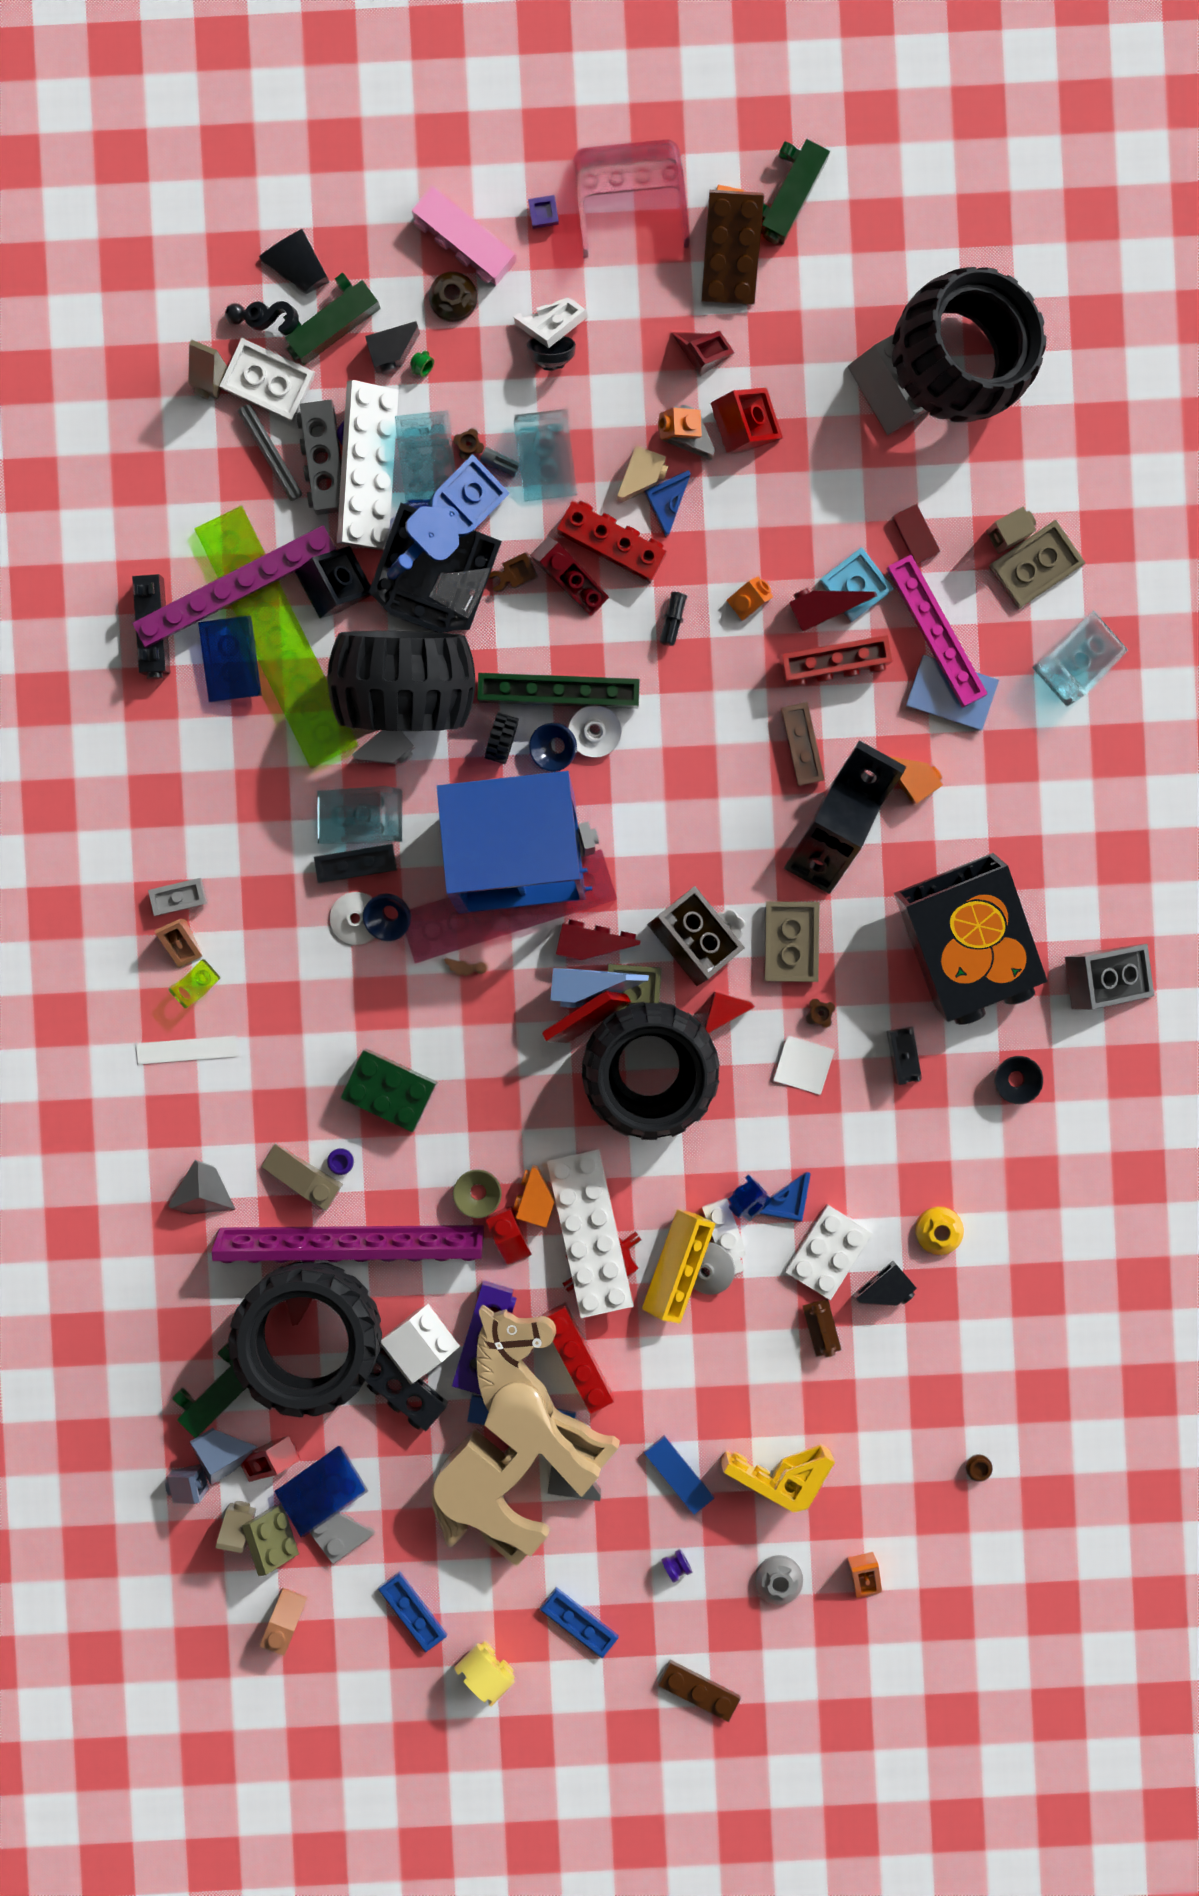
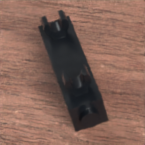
M161 575L132 576L135 621L166 606L164 578ZM136 631L139 673L147 675V679H162L163 674H170L168 637L145 648Z

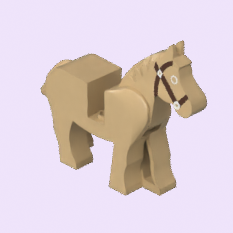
M482 1305L479 1309L483 1326L477 1345V1376L484 1404L489 1411L485 1426L508 1444L509 1448L503 1453L474 1429L445 1460L433 1485L432 1505L448 1547L454 1546L465 1534L468 1525L479 1529L485 1541L517 1567L526 1555L531 1557L548 1537L550 1527L543 1522L526 1519L514 1512L505 1502L503 1495L523 1477L537 1455L542 1454L582 1497L599 1478L601 1468L618 1450L620 1440L615 1436L600 1434L592 1430L585 1423L559 1412L554 1407L545 1385L537 1379L522 1361L531 1353L533 1348H545L552 1343L556 1334V1326L550 1318L545 1316L518 1318L508 1313L507 1309L494 1313L488 1307Z

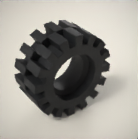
M497 713L486 747L485 759L506 764L519 718Z

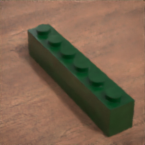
M478 673L477 700L479 703L580 707L600 705L607 708L638 709L640 679Z

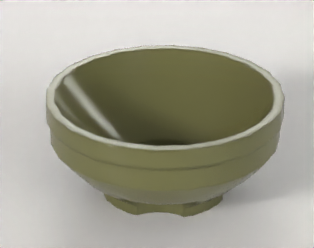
M480 1169L470 1170L461 1175L453 1190V1199L457 1208L463 1214L472 1218H483L493 1213L497 1209L502 1196L501 1186L496 1177ZM475 1184L483 1185L486 1189L485 1197L479 1200L473 1198L470 1193L471 1187Z

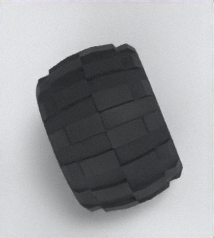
M663 1002L629 1004L630 1006L617 1012L614 1011L606 1017L596 1031L592 1033L586 1044L582 1060V1080L585 1094L590 1101L592 1109L599 1118L608 1123L613 1130L625 1136L631 1135L639 1137L641 1140H657V1138L670 1135L674 1137L685 1132L686 1128L695 1121L699 1122L708 1111V1106L713 1097L716 1096L720 1067L716 1048L710 1035L701 1023L691 1014L676 1008L675 1005ZM643 1036H655L666 1040L675 1049L679 1059V1072L675 1082L666 1091L652 1096L637 1094L630 1090L622 1081L619 1073V1059L624 1048L633 1040Z

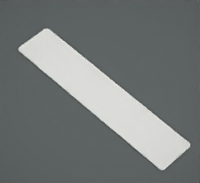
M236 1036L136 1044L138 1064L238 1056Z

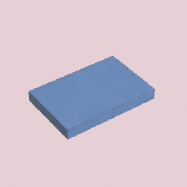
M922 655L905 706L982 731L999 680L977 673L988 694L962 708L936 659Z

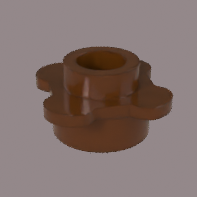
M470 428L461 435L457 434L454 436L453 442L458 446L460 450L459 456L462 459L466 460L470 455L480 454L484 450L483 443H480L477 437L478 431L474 428ZM471 442V446H467L466 443Z
M812 999L809 1003L811 1009L810 1013L806 1016V1021L809 1024H821L824 1028L830 1027L835 1005L832 1002L822 1003L818 999ZM819 1011H823L822 1016L818 1015Z

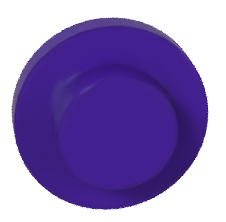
M335 1149L328 1156V1168L337 1175L347 1174L353 1168L354 1157L347 1149Z

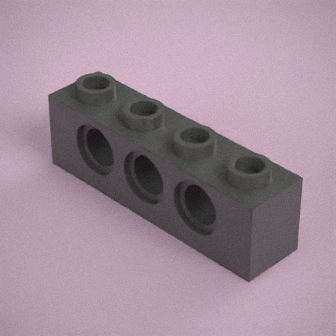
M332 400L299 404L300 412L296 413L298 428H303L304 439H300V448L302 455L307 456L308 465L303 466L305 481H310L311 492H307L309 508H314L317 515L339 512L342 458L337 436L335 407ZM316 426H323L325 428L323 435L320 437H313L311 435L312 429ZM320 452H325L328 454L327 461L322 464L316 463V455ZM322 479L332 480V485L328 490H320L318 488L319 482Z

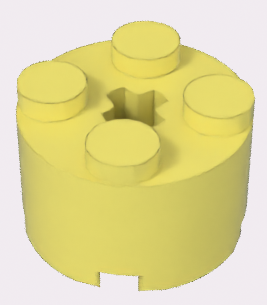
M484 1641L482 1644L477 1643L454 1668L458 1675L463 1672L467 1677L463 1681L466 1686L484 1703L488 1700L489 1706L492 1707L515 1683V1676L513 1675V1668L504 1659L499 1662L494 1656L495 1650Z

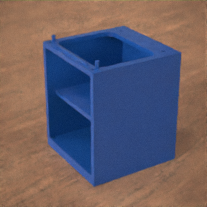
M569 771L436 785L446 894L458 914L586 900L585 892L593 889L592 886L585 887L583 873L588 872L587 868H582L576 801Z

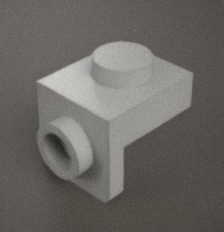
M589 821L578 824L581 857L595 854V844H599L596 829H590Z

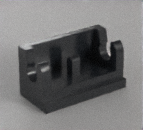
M913 1027L886 1031L895 1083L903 1085L911 1081H921L922 1075Z

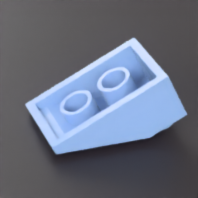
M553 968L551 1001H560V1007H581L604 991L621 993L648 981L649 975Z

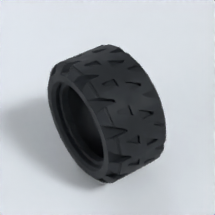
M314 1261L295 1262L285 1267L282 1266L266 1275L252 1288L237 1307L230 1324L231 1331L228 1338L230 1360L233 1359V1371L244 1389L247 1387L251 1397L267 1409L271 1410L273 1407L280 1414L293 1417H303L304 1414L310 1416L322 1415L335 1410L337 1406L347 1403L359 1392L370 1375L381 1347V1318L375 1301L368 1296L369 1291L356 1277L344 1273V1269L329 1263H314ZM308 1297L322 1301L330 1306L340 1316L347 1330L349 1346L345 1363L336 1371L318 1378H302L283 1370L271 1357L265 1342L266 1320L270 1310L275 1305L290 1298Z

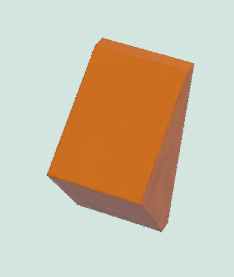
M869 1552L847 1557L856 1597L861 1598L882 1593L879 1565L874 1553Z

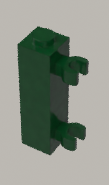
M806 139L801 150L784 141L778 156L781 159L794 164L771 208L763 203L762 219L764 221L761 226V233L767 241L773 244L779 242L784 245L828 160L830 151Z
M344 273L335 278L336 284L344 294L302 325L298 322L296 329L285 337L289 344L286 350L294 361L300 359L303 365H306L381 309L378 300L363 280L352 286Z
M228 1343L217 1353L224 1361L231 1365L196 1400L183 1387L172 1398L179 1406L185 1409L177 1421L194 1438L198 1437L245 1390L234 1374L233 1359L230 1360Z

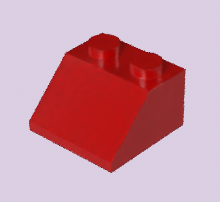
M767 387L733 390L711 402L713 415L727 454L744 452L783 438Z

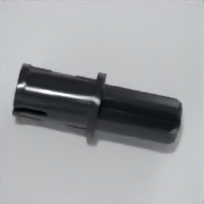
M671 592L667 613L663 615L665 621L660 643L667 646L675 645L680 623L684 621L682 614L687 595L680 592Z

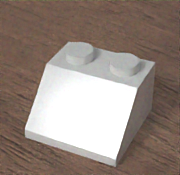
M428 1304L415 1310L381 1340V1347L410 1385L442 1363L460 1347Z

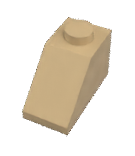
M635 446L617 495V501L624 502L656 486L658 480L664 481L669 467L665 465L666 456Z

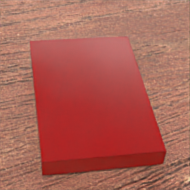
M604 991L544 1030L542 1034L548 1042L569 1043L603 1021L614 1011L617 1012L631 1003V1000L627 994Z

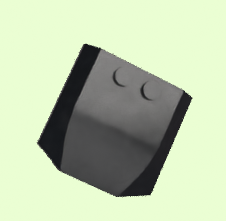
M400 502L369 593L389 614L439 633L470 630L502 541L473 530L470 534L459 537L458 548L447 559L435 561L423 551L413 561V565L409 570H405L396 579H389L387 577V570L398 560L400 555L404 554L414 544V541L406 532V522L418 509Z

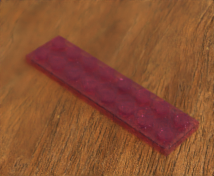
M602 849L596 850L594 854L581 857L582 868H587L588 872L583 873L585 887L592 886L593 889L585 892L586 900L458 914L451 900L447 897L410 909L411 923L405 934L414 962H422L617 900Z

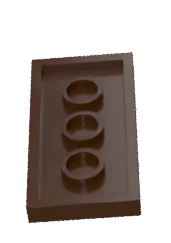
M709 190L701 301L755 304L764 193Z

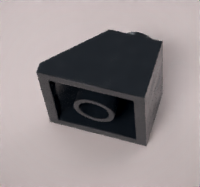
M350 546L312 557L295 571L320 619L339 613L371 596L369 593L371 585Z

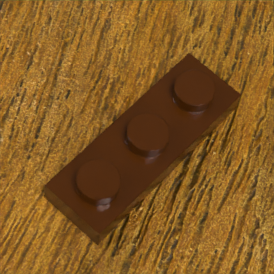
M808 702L782 707L781 712L797 785L802 786L824 781Z
M671 1659L658 1681L659 1687L727 1722L730 1721L741 1699L739 1694Z

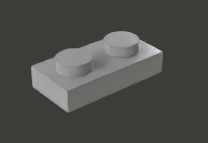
M202 878L148 890L154 916L208 904Z

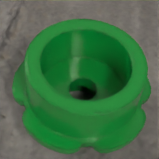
M423 351L422 354L417 352L410 361V366H412L411 372L421 377H425L431 372L434 366V359L429 356L428 351Z

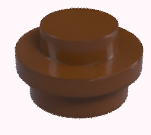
M976 1454L968 1459L966 1472L972 1480L985 1481L992 1474L993 1466L986 1456Z

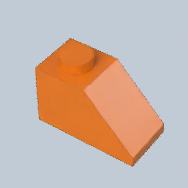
M890 757L906 766L898 784L913 805L943 786L940 781L943 777L935 766L930 767L928 763Z

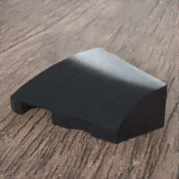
M303 229L284 238L259 256L262 263L277 271L281 277L292 282L305 294L329 283L328 277Z

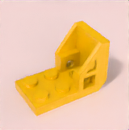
M822 1445L783 1458L772 1477L769 1476L770 1472L760 1465L753 1467L746 1463L747 1458L737 1452L731 1454L725 1451L721 1458L723 1473L793 1513L810 1507L835 1464L830 1450Z

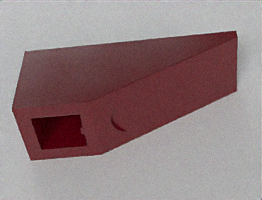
M547 537L530 554L532 559L590 616L609 598L556 540Z
M569 919L568 924H562L556 955L585 960L640 945L641 941L636 940L637 934L621 931L620 936L610 934L611 928L595 925L594 930L584 928V922Z

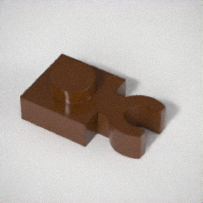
M527 552L502 563L505 571H492L489 575V579L499 577L501 580L500 584L493 588L496 592L503 591L508 583H511L512 588H517L538 578Z

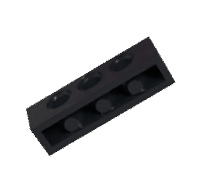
M380 1347L376 1363L380 1365L381 1372L376 1374L370 1373L366 1380L368 1383L366 1385L367 1388L377 1396L380 1394L388 1400L387 1404L397 1413L402 1411L408 1416L407 1420L414 1428L418 1430L422 1428L424 1431H427L445 1410L448 1401L422 1379H418L410 1385L388 1354ZM397 1379L400 1381L402 1388L392 1390L388 1386V1381ZM417 1396L421 1399L422 1405L412 1407L408 1402V1398Z

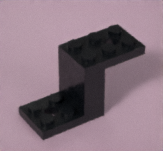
M859 740L827 789L808 830L786 862L784 869L830 894L861 850L880 807L903 775L906 766ZM865 771H871L875 776H870ZM814 860L822 862L823 865L815 863Z

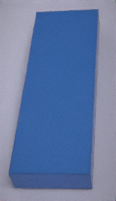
M665 1435L644 1451V1454L693 1515L714 1499L713 1494Z
M400 1571L379 1586V1592L425 1653L447 1637L445 1630Z
M557 1587L540 1607V1611L601 1658L606 1655L619 1638L617 1633Z

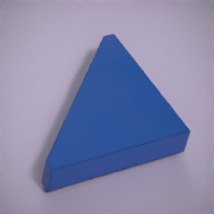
M689 470L644 492L665 537L669 536L691 475Z
M805 1172L756 1206L754 1213L803 1221L811 1173Z

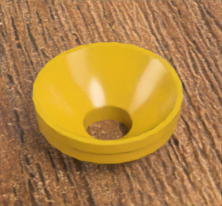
M937 1206L927 1209L920 1215L915 1225V1234L918 1243L924 1250L935 1255H945L958 1248L963 1239L964 1228L960 1217L954 1211L946 1207ZM940 1225H945L949 1229L948 1238L942 1241L937 1240L934 1236L935 1229Z

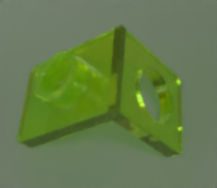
M202 959L184 978L173 984L168 990L184 1008H188L201 999L220 980V976L205 959ZM179 988L185 989L189 993L190 999L184 998L180 994Z

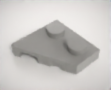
M323 1504L302 1520L304 1526L332 1564L336 1563L375 1533L373 1528L369 1526L367 1528L353 1521L354 1519L350 1516L340 1514L336 1509L326 1504Z

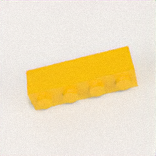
M676 1210L642 1306L644 1311L663 1321L681 1323L716 1223L696 1213Z

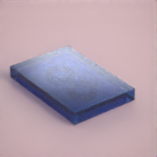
M251 616L198 622L209 702L262 696Z

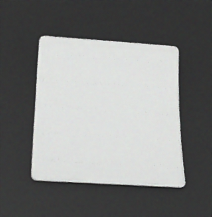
M787 1036L774 1081L820 1095L833 1058L834 1049Z

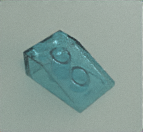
M568 408L515 415L514 429L524 501L576 496L577 487Z
M1092 611L1046 652L1032 668L1068 707L1085 696L1120 660L1128 649L1097 613Z
M377 786L317 791L318 844L402 842V789Z

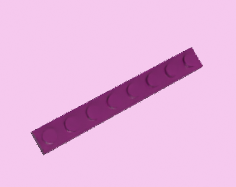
M324 525L132 624L145 648H148L294 573L312 557L335 551L336 547Z

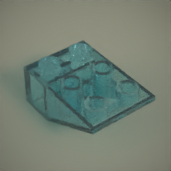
M448 410L395 416L406 502L430 500L433 493L456 471L451 421Z

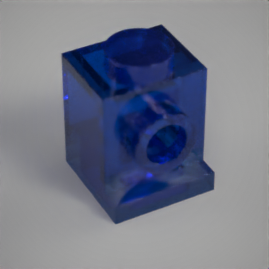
M748 1174L745 1177L748 1182L735 1189L733 1195L728 1199L731 1202L728 1207L738 1218L743 1216L748 1221H751L773 1199L758 1181Z

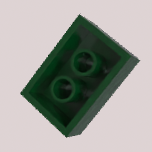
M366 1048L360 1055L341 1099L410 1132H414L438 1082Z

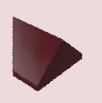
M720 330L714 333L671 332L700 376L735 353Z

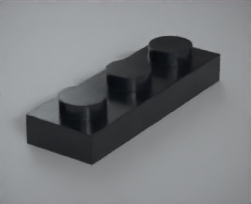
M393 844L314 857L318 883L398 870Z

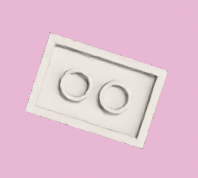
M241 338L219 387L294 422L296 413L300 409L299 404L303 403L315 377V372Z
M827 1204L785 1272L831 1300L873 1233Z

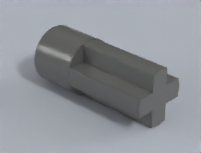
M488 447L484 449L480 458V462L513 477L516 475L520 465L519 462Z

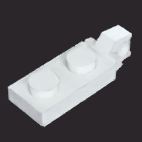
M727 1198L702 1206L706 1219L716 1223L712 1233L715 1244L722 1246L731 1255L735 1265V1274L745 1271L740 1257L746 1255L745 1247Z

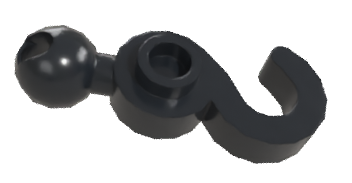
M257 301L249 304L246 309L241 304L231 303L226 307L225 317L229 323L237 325L245 320L251 328L257 331L265 330L282 313H286V320L278 327V331L285 336L292 333L299 322L297 310L284 301H278L270 307L263 302Z

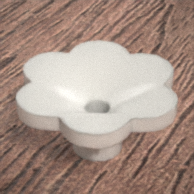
M731 909L725 913L718 912L717 914L733 934L740 939L743 934L742 928L745 925L744 919L738 917L737 913Z

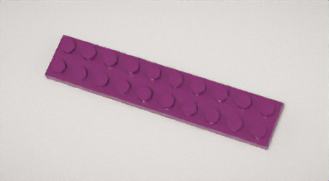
M484 1225L223 1227L219 1229L212 1249V1261H220L222 1263H232L234 1261H248L249 1263L275 1261L277 1263H284L289 1260H301L302 1262L328 1260L329 1262H340L342 1260H355L357 1262L382 1260L391 1262L396 1259H408L413 1262L421 1261L422 1259H435L437 1261L462 1259L464 1261H473L475 1259H482Z

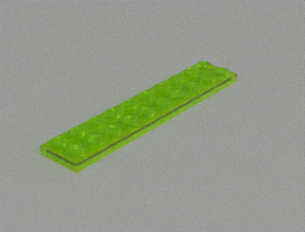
M242 505L194 528L218 579L266 555ZM278 580L232 604L231 606L310 768H315L358 747L359 744L351 728L340 726L335 718L330 702L327 678L280 581Z

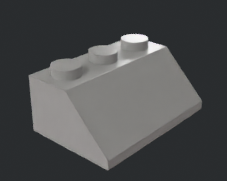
M893 335L875 344L847 366L887 435L928 412L922 407L918 408L913 404L912 398L898 383L896 367H893L892 351L895 346L892 344Z

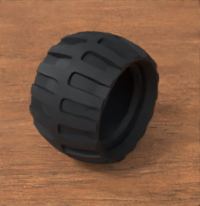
M988 267L956 269L928 282L905 306L893 335L892 344L895 346L892 351L893 367H896L899 385L902 389L906 390L912 398L911 401L918 408L922 407L930 412L929 415L932 417L950 419L951 422L961 423L986 419L1013 405L1033 383L1042 365V356L1046 348V335H1044L1043 330L1045 322L1042 313L1038 312L1033 302L1035 300L1029 291L1026 292L1015 278L1010 275L1005 276L998 273L997 269ZM943 313H956L970 319L986 335L993 348L995 359L992 379L970 375L961 369L950 357L941 337V316Z
M352 631L338 633L328 664L327 683L330 702L338 724L349 728L386 731H440L464 727L472 707L475 692V668L465 635L419 631Z

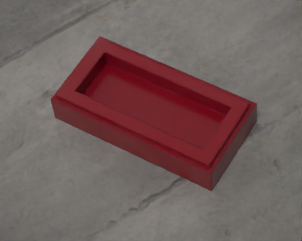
M917 504L892 516L916 564L940 553V549Z

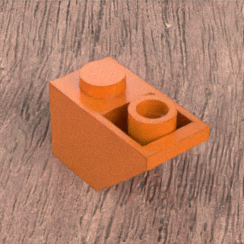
M532 1165L531 1171L525 1170L521 1185L526 1187L523 1196L517 1195L513 1210L518 1211L517 1219L546 1228L555 1199L538 1166Z

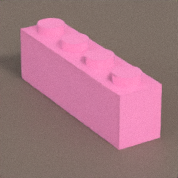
M433 186L429 188L412 209L413 218L415 219L414 224L424 233L427 231L431 232L435 236L434 240L442 248L447 250L449 247L456 253V259L467 267L470 264L477 270L476 275L488 284L491 281L497 286L516 262V256L513 251Z

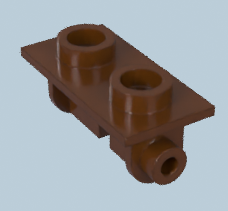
M828 1299L802 1305L816 1357L825 1355V1357L834 1356L835 1352L842 1349Z

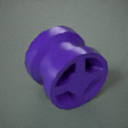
M681 1549L675 1551L673 1556L661 1559L673 1583L679 1581L680 1576L693 1573Z

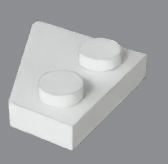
M567 297L551 305L537 307V313L522 318L521 313L513 318L516 326L550 348L588 316L585 308Z

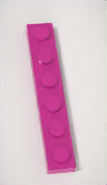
M909 555L889 565L886 570L961 707L964 708L985 697L988 694L913 556Z

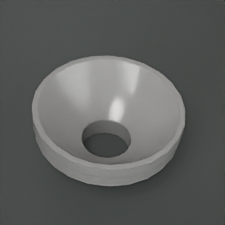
M782 1555L771 1556L765 1559L757 1568L755 1574L756 1588L767 1602L776 1605L787 1604L796 1599L800 1594L803 1586V1574L799 1565L793 1559ZM783 1577L787 1579L788 1586L784 1591H776L773 1588L772 1584L776 1578Z

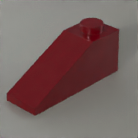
M808 588L795 593L793 595L795 600L789 602L803 632L877 597L876 591L825 590L809 592Z

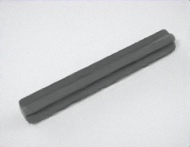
M244 405L238 410L239 415L289 500L294 501L302 496V492L251 405Z

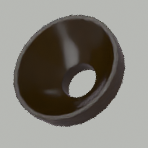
M444 273L438 276L431 285L429 292L431 308L443 320L449 322L462 321L470 316L476 307V287L462 273ZM454 285L460 289V295L457 299L449 300L445 297L444 292L448 286Z

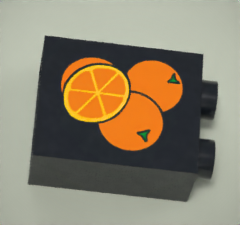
M994 853L894 893L933 1004L947 1022L954 1020L959 1025L973 1023L986 1014L984 1007L1002 1000L1009 1005L1025 1002L1035 995L1034 987L1048 982L1009 867Z

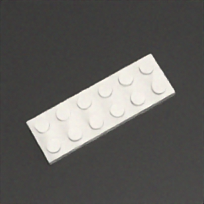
M355 380L347 381L337 543L384 550L390 533L398 390Z
M600 1150L547 1161L580 1317L585 1318L634 1307Z

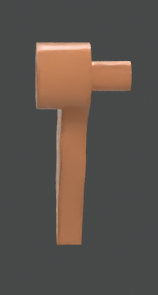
M447 957L444 959L445 963L449 965L450 971L456 972L458 976L462 974L467 976L475 970L482 974L488 971L489 968L485 961L469 964L466 961H457Z

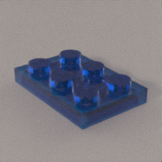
M337 1446L274 1492L300 1537H305L369 1490L343 1447Z

